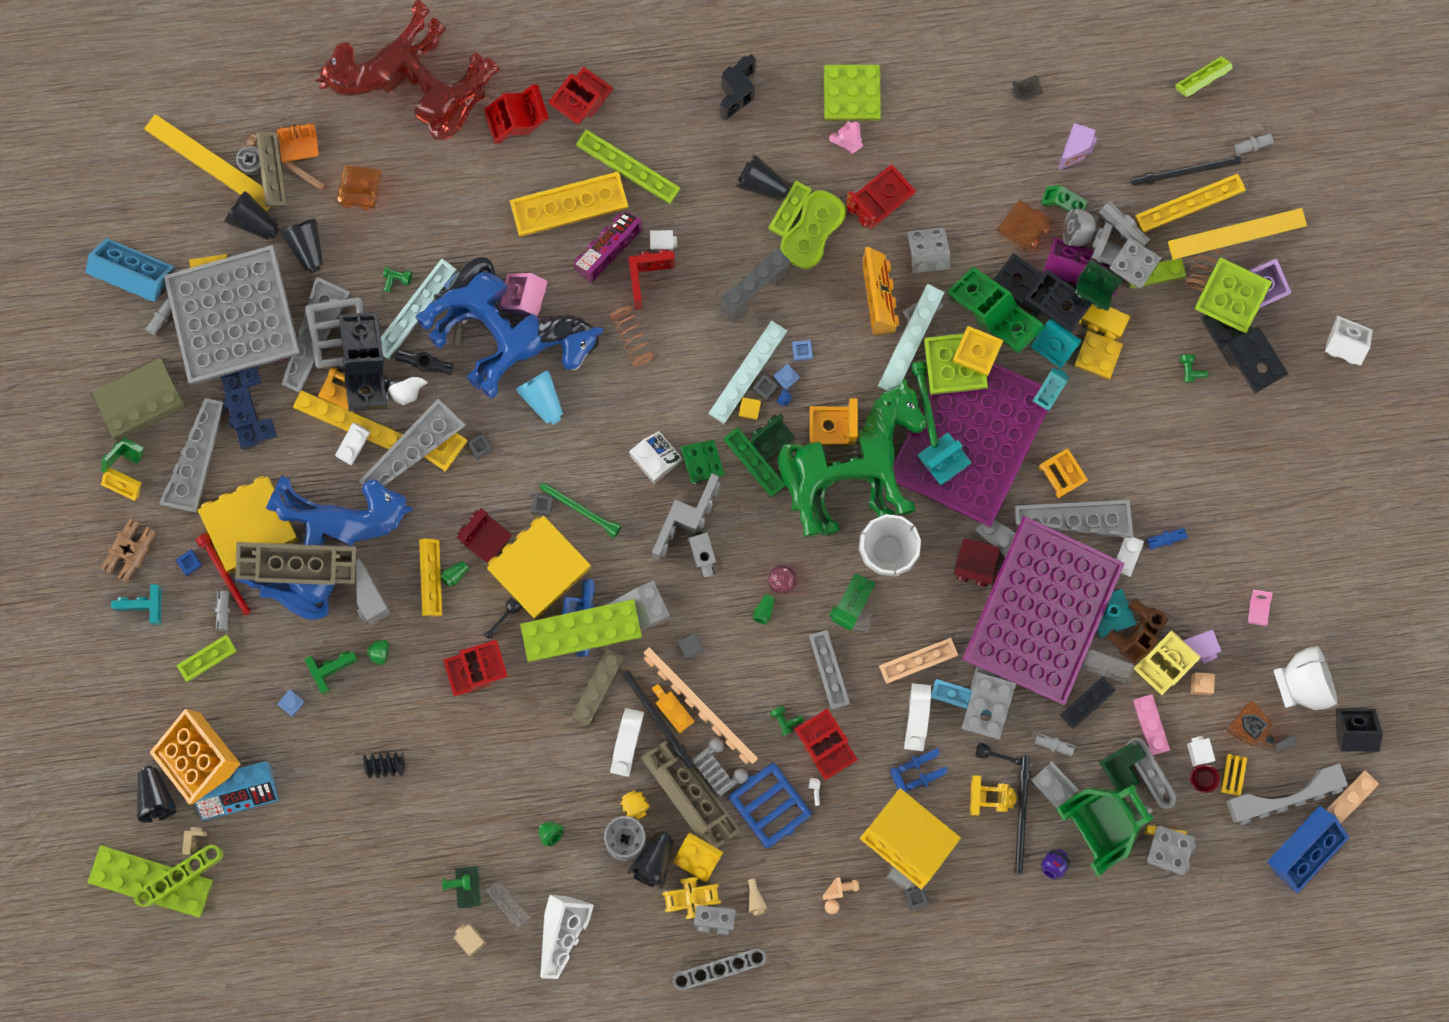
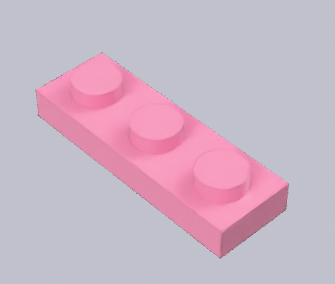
M1153 695L1134 699L1133 703L1144 738L1152 755L1169 751L1170 748Z

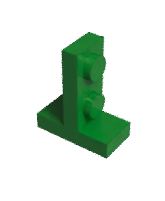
M346 651L339 655V659L333 662L328 660L322 663L321 668L318 667L312 656L304 660L321 694L326 695L331 691L324 678L358 661V658L353 651Z

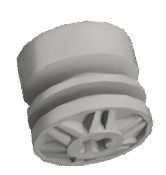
M621 816L613 819L607 825L604 832V842L608 853L619 861L628 862L634 860L645 848L646 837L643 826L632 817ZM622 836H625L626 838L630 837V839L628 840L629 843L627 845L624 842L620 843L622 841Z

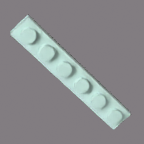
M442 258L381 336L383 357L390 360L416 326L418 321L415 316L419 312L424 311L429 303L435 301L434 294L441 293L444 289V284L457 272L456 268Z
M926 284L878 387L890 391L900 386L944 295L943 291Z
M771 320L710 410V416L725 425L742 400V397H744L786 335V329Z

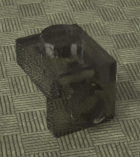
M1037 75L1020 82H1012L1014 97L1023 102L1044 93Z

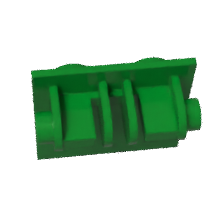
M714 440L680 447L681 454L685 460L684 464L687 467L686 470L690 476V482L693 485L710 479L711 474L719 477L725 476Z

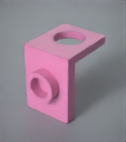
M1253 590L1248 616L1249 624L1267 626L1272 592ZM1258 595H1263V596H1265V597H1267V598H1266V599H1260V598H1257L1256 596H1258Z

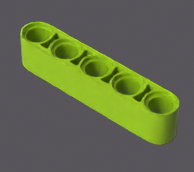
M215 845L204 847L138 890L134 896L135 903L140 907L154 905L220 862L223 858L222 849ZM211 849L217 851V856L213 860L208 856ZM194 860L200 862V867L196 871L191 867ZM177 871L183 873V879L179 882L175 880V873ZM160 882L166 884V890L162 893L158 890ZM147 893L149 901L144 904L141 901V896Z

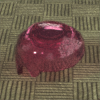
M789 565L775 566L768 575L770 588L779 594L790 592L798 583V574Z

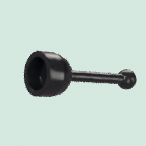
M510 597L506 602L507 611L493 628L485 633V636L492 638L493 632L510 613H518L522 606Z
M978 743L975 757L985 759L991 755L1015 762L1016 765H1021V758H1012L991 752L987 744Z

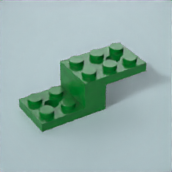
M972 267L947 291L950 298L974 314L982 329L992 336L1003 340L1006 346L1018 354L1045 328L1042 322L1017 306L1010 291L975 267ZM972 288H977L975 292H969ZM1022 327L1020 331L1013 332L1015 328Z

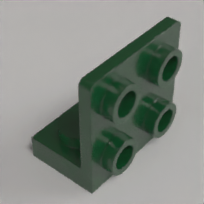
M1090 259L1078 276L1075 293L1081 299H1087L1092 302L1096 308L1108 311L1112 295L1121 284L1123 278Z
M776 414L767 421L768 424L764 428L760 426L752 433L751 443L766 461L779 452L784 444L790 443L795 438L783 423L784 416L782 414L778 416Z

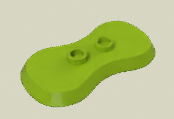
M823 190L815 191L806 198L799 222L783 236L780 244L781 252L791 261V264L802 269H809L821 261L827 238L845 220L846 207L837 196Z

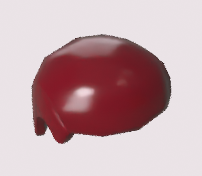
M1205 763L1197 765L1192 770L1190 782L1198 792L1209 793L1219 786L1220 775L1213 765Z

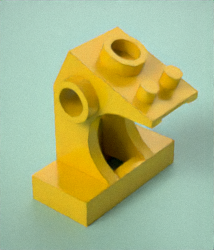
M973 775L971 777L970 816H979L980 807L996 808L998 812H1008V808L1013 809L1014 804H1016L1017 795L1014 789L1009 787V784L985 787L981 786V776ZM987 792H998V802L987 803Z

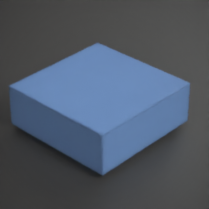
M811 340L792 342L794 362L813 360Z

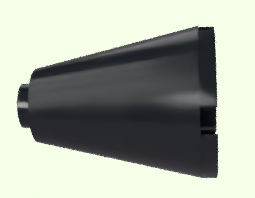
M753 154L750 158L754 160H751L750 163L747 162L738 179L741 183L736 184V187L776 200L785 199L790 191L787 188L789 184L761 158Z
M244 191L224 221L231 226L266 240L270 237L273 239L279 231L277 229L278 224L249 193Z
M309 219L281 230L282 237L304 270H309L310 273L321 270L320 266L323 265L316 219Z
M152 766L141 768V771L138 772L137 783L138 821L152 823V819L159 818V821L175 815L176 805L158 770Z
M663 831L656 833L629 867L628 874L630 875L632 872L635 874L633 877L635 880L647 886L654 887L656 884L659 885L658 889L664 888L674 842L671 839L672 836Z

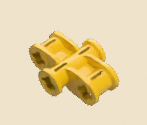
M698 877L681 879L680 883H683L684 890L662 893L665 896L666 902L665 912L687 909L686 919L695 918L697 905L710 906L721 904L717 890L719 884L697 887L696 881ZM689 884H691L692 893H690ZM710 890L712 891V897H713L712 900H711V896H710ZM671 896L673 897L674 906H672ZM692 903H694V909H695V912H694V913H693V909H692Z

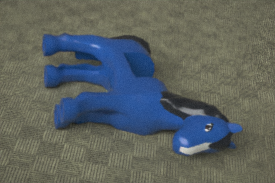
M479 257L467 263L455 276L450 286L445 291L434 294L435 301L429 303L424 311L419 312L415 316L419 324L428 330L433 326L434 318L449 308L446 316L436 321L435 329L428 334L434 345L441 349L446 344V337L450 329L463 320L475 319L482 322L494 337L498 351L489 357L476 361L475 369L466 377L477 390L482 389L490 399H493L498 394V381L511 365L517 361H525L535 357L542 350L556 344H561L562 364L567 370H577L586 355L599 346L598 336L602 334L604 329L602 327H593L583 318L573 315L538 318L534 314L529 315L511 329L512 325L506 318L502 319L498 315L499 311L494 306L505 295L508 286L496 275L491 260Z

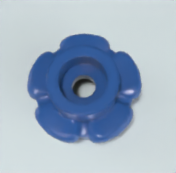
M783 389L776 402L781 405L780 407H783V405L788 406L793 397L790 395V390L786 391Z

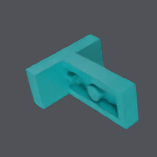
M1053 368L1033 399V402L1049 411L1070 377L1063 370Z
M158 584L150 585V600H148V597H136V600H129L128 597H117V600H111V609L115 611L150 610V624L161 625L162 587Z

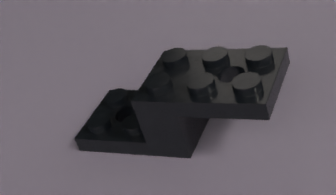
M1015 253L1011 255L993 279L996 283L1010 291L1015 302L1037 317L1041 312L1070 333L1093 304L1087 299L1083 300L1075 293V288L1048 269L1042 274ZM1020 275L1023 281L1016 284L1013 282L1012 277ZM1068 302L1071 304L1072 309L1064 311L1061 304Z
M377 312L339 315L343 348L342 367L348 412L387 409L383 378L384 357ZM363 329L365 333L358 334L355 330ZM367 389L371 393L368 395H364L361 393V391Z
M1208 315L1201 317V321L1229 366L1237 365L1254 394L1288 375L1287 370L1259 326L1253 329L1250 326L1248 331L1244 333L1233 327L1225 329L1221 321ZM1257 364H1264L1266 366V372H1259L1257 370Z

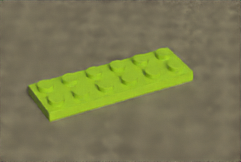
M634 599L520 624L528 662L642 638Z
M100 845L87 883L134 897L138 890L173 867ZM181 871L175 873V880L179 882L183 879ZM198 875L155 904L201 918L213 880ZM164 882L159 883V892L162 893L166 890ZM147 893L142 894L141 900L148 902L149 895Z

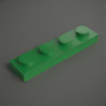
M738 427L723 438L726 445L770 498L786 487L785 483Z

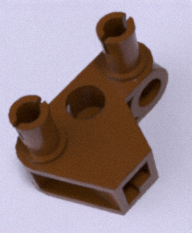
M1134 598L1128 608L1141 617V621L1128 638L1125 639L1115 629H1111L1106 639L1119 648L1118 650L1121 655L1133 664H1136L1147 656L1159 640V633L1166 625L1168 618L1162 611L1156 610L1154 607L1147 608L1137 598ZM1152 617H1157L1158 623L1153 624Z

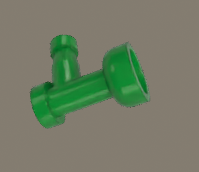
M386 266L383 277L387 279L383 291L391 292L394 279L401 280L403 285L409 286L413 272L405 271L401 273L391 270L390 267Z
M1195 355L1180 356V362L1184 364L1185 371L1183 383H1193L1195 378L1208 377L1207 370L1192 371Z
M784 706L770 711L771 716L778 720L783 731L781 732L782 736L793 732L792 727L804 722L801 715L786 721L783 715L785 713Z
M463 875L462 879L456 880L442 879L443 891L447 890V888L453 889L456 887H462L466 891L471 890L470 875Z

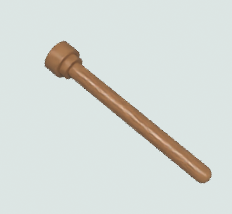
M253 133L248 138L246 146L258 149L257 137ZM280 155L281 165L318 190H324L325 185L292 162H281Z

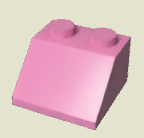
M532 273L507 274L505 284L508 286V290L500 299L497 309L524 317L532 314L538 317L548 281Z

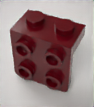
M481 508L479 511L475 510L469 518L471 521L467 526L463 525L459 529L457 539L484 562L488 563L509 541L511 533Z
M967 538L963 539L953 575L957 576V580L968 582V579L975 580V584L987 587V584L992 585L993 574L1000 551L999 547Z

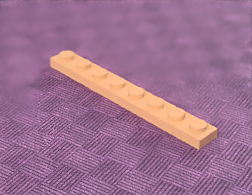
M650 648L643 652L646 656L644 658L646 663L650 667L655 666L659 670L657 674L664 681L668 679L673 684L671 688L678 695L682 693L686 697L684 701L692 709L695 707L700 712L698 716L705 723L709 721L713 725L711 729L719 737L723 735L727 739L725 743L730 749L734 750L736 748L740 753L739 758L746 765L748 763L753 765L758 760L737 736Z

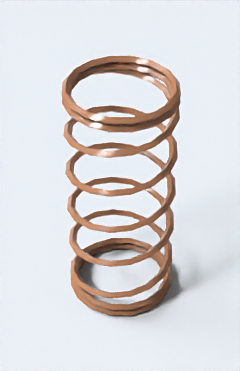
M1219 249L1210 250L1211 252L1222 254V251ZM1198 253L1200 256L1194 259L1197 265L1191 267L1194 275L1188 276L1186 283L1193 289L1203 291L1204 288L1198 287L1192 282L1206 286L1207 283L1202 280L1208 281L1209 277L1195 274L1192 269L1200 267L1209 272H1213L1212 270L1214 269L1199 265L1196 259L1204 258L1213 263H1217L1218 260ZM1191 276H1197L1198 278H1200V279H1202V280L1195 279V278H1190V277H1191Z
M625 306L611 313L609 317L611 322L619 323L615 330L623 332L620 340L627 341L624 349L632 350L628 358L635 359L632 362V366L637 367L651 361L654 358V353L649 351L638 357H630L633 351L647 345L648 342H644L634 348H626V345L631 340L642 336L644 333L629 339L621 338L628 330L640 325L635 324L628 329L617 330L621 323L635 317V315H631L624 320L613 321L626 316L632 311L631 306Z

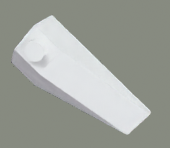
M549 895L544 914L541 961L542 978H559L570 958L569 952L573 945H577L579 942L577 938L582 929H586L589 924L593 904L567 896Z

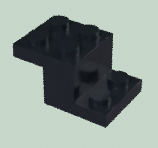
M752 54L748 57L743 56L739 59L737 65L733 68L731 66L722 73V89L727 94L720 104V116L724 121L751 103L755 98V87L748 79L749 76L756 72V58Z

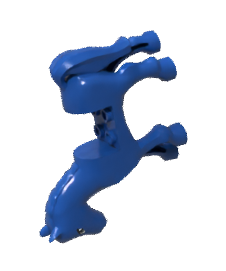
M281 475L266 506L267 510L276 512L282 521L305 523L306 535L304 544L323 545L325 542L323 535L349 546L360 540L387 535L399 526L404 514L413 510L412 507L406 506V498L403 495L389 491L375 479L368 480L363 484L362 491L368 503V510H350L336 505H319L301 497L292 489L290 479ZM281 495H283L285 503L283 502ZM235 579V581L245 583L251 588L260 589L261 598L275 599L290 612L307 620H319L328 615L329 596L335 585L255 582V580ZM322 602V605L320 607L315 605Z

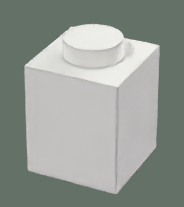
M673 230L650 231L651 254L658 253V251L664 249L673 251V248H677V236H673Z
M1203 736L1191 739V743L1187 744L1193 767L1215 761L1209 738L1203 739Z

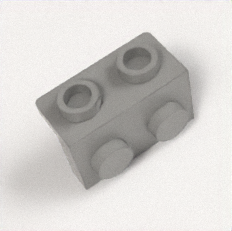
M697 905L694 928L701 933H709V930L717 931L718 935L728 936L729 933H733L735 910Z

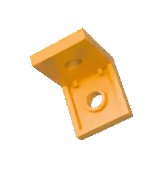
M850 399L848 407H809V443L820 441L821 445L855 446L858 437V399ZM826 421H830L834 424V428L827 431L824 429L823 424Z

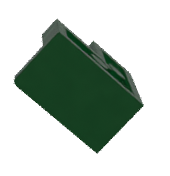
M1134 740L1099 763L1116 791H1122L1133 784L1134 786L1140 784L1130 766L1145 758L1146 755L1137 740Z

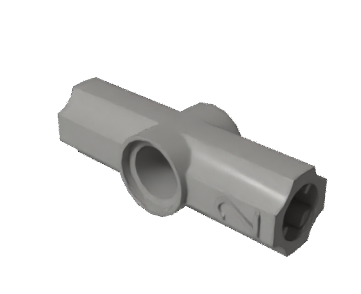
M1110 201L1098 212L1107 223L1113 225L1112 231L1120 239L1127 241L1130 238L1139 242L1143 247L1150 242V239L1137 227L1136 222L1129 215H1124Z

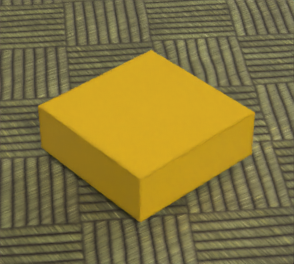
M742 397L739 417L757 420L761 401Z

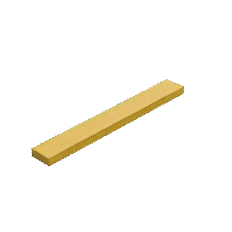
M156 114L144 128L146 132L241 195L244 191L249 193L266 212L270 208L266 207L263 186Z
M1303 208L1171 240L1168 241L1172 259L1174 260L1307 226Z

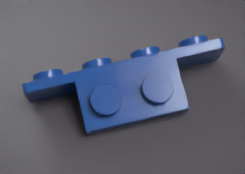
M594 579L583 581L581 599L564 597L562 615L594 608L592 604L595 593ZM591 649L577 652V657L588 656Z

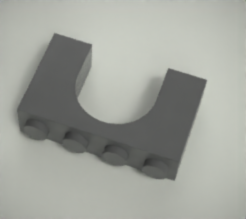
M777 248L721 297V310L734 323L748 310L749 302L764 286L770 282L776 286L789 274L791 261Z

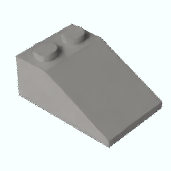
M360 559L356 560L357 604L360 608L357 612L365 623L368 622L370 625H373L391 615V612L365 565Z
M654 580L606 604L609 605L634 599L641 631L670 619L668 610Z

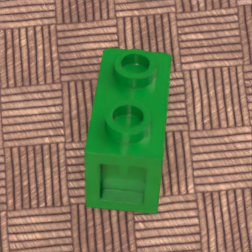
M1061 185L1046 187L1041 204L1046 207L1059 206L1068 212L1071 209H1082L1085 211L1087 200Z
M124 437L120 442L114 444L109 454L106 453L103 456L101 472L106 473L120 456L138 465L142 460L144 448Z

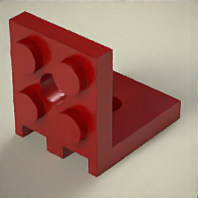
M664 249L654 254L642 252L638 256L628 257L635 310L642 309L638 273L674 269V251Z

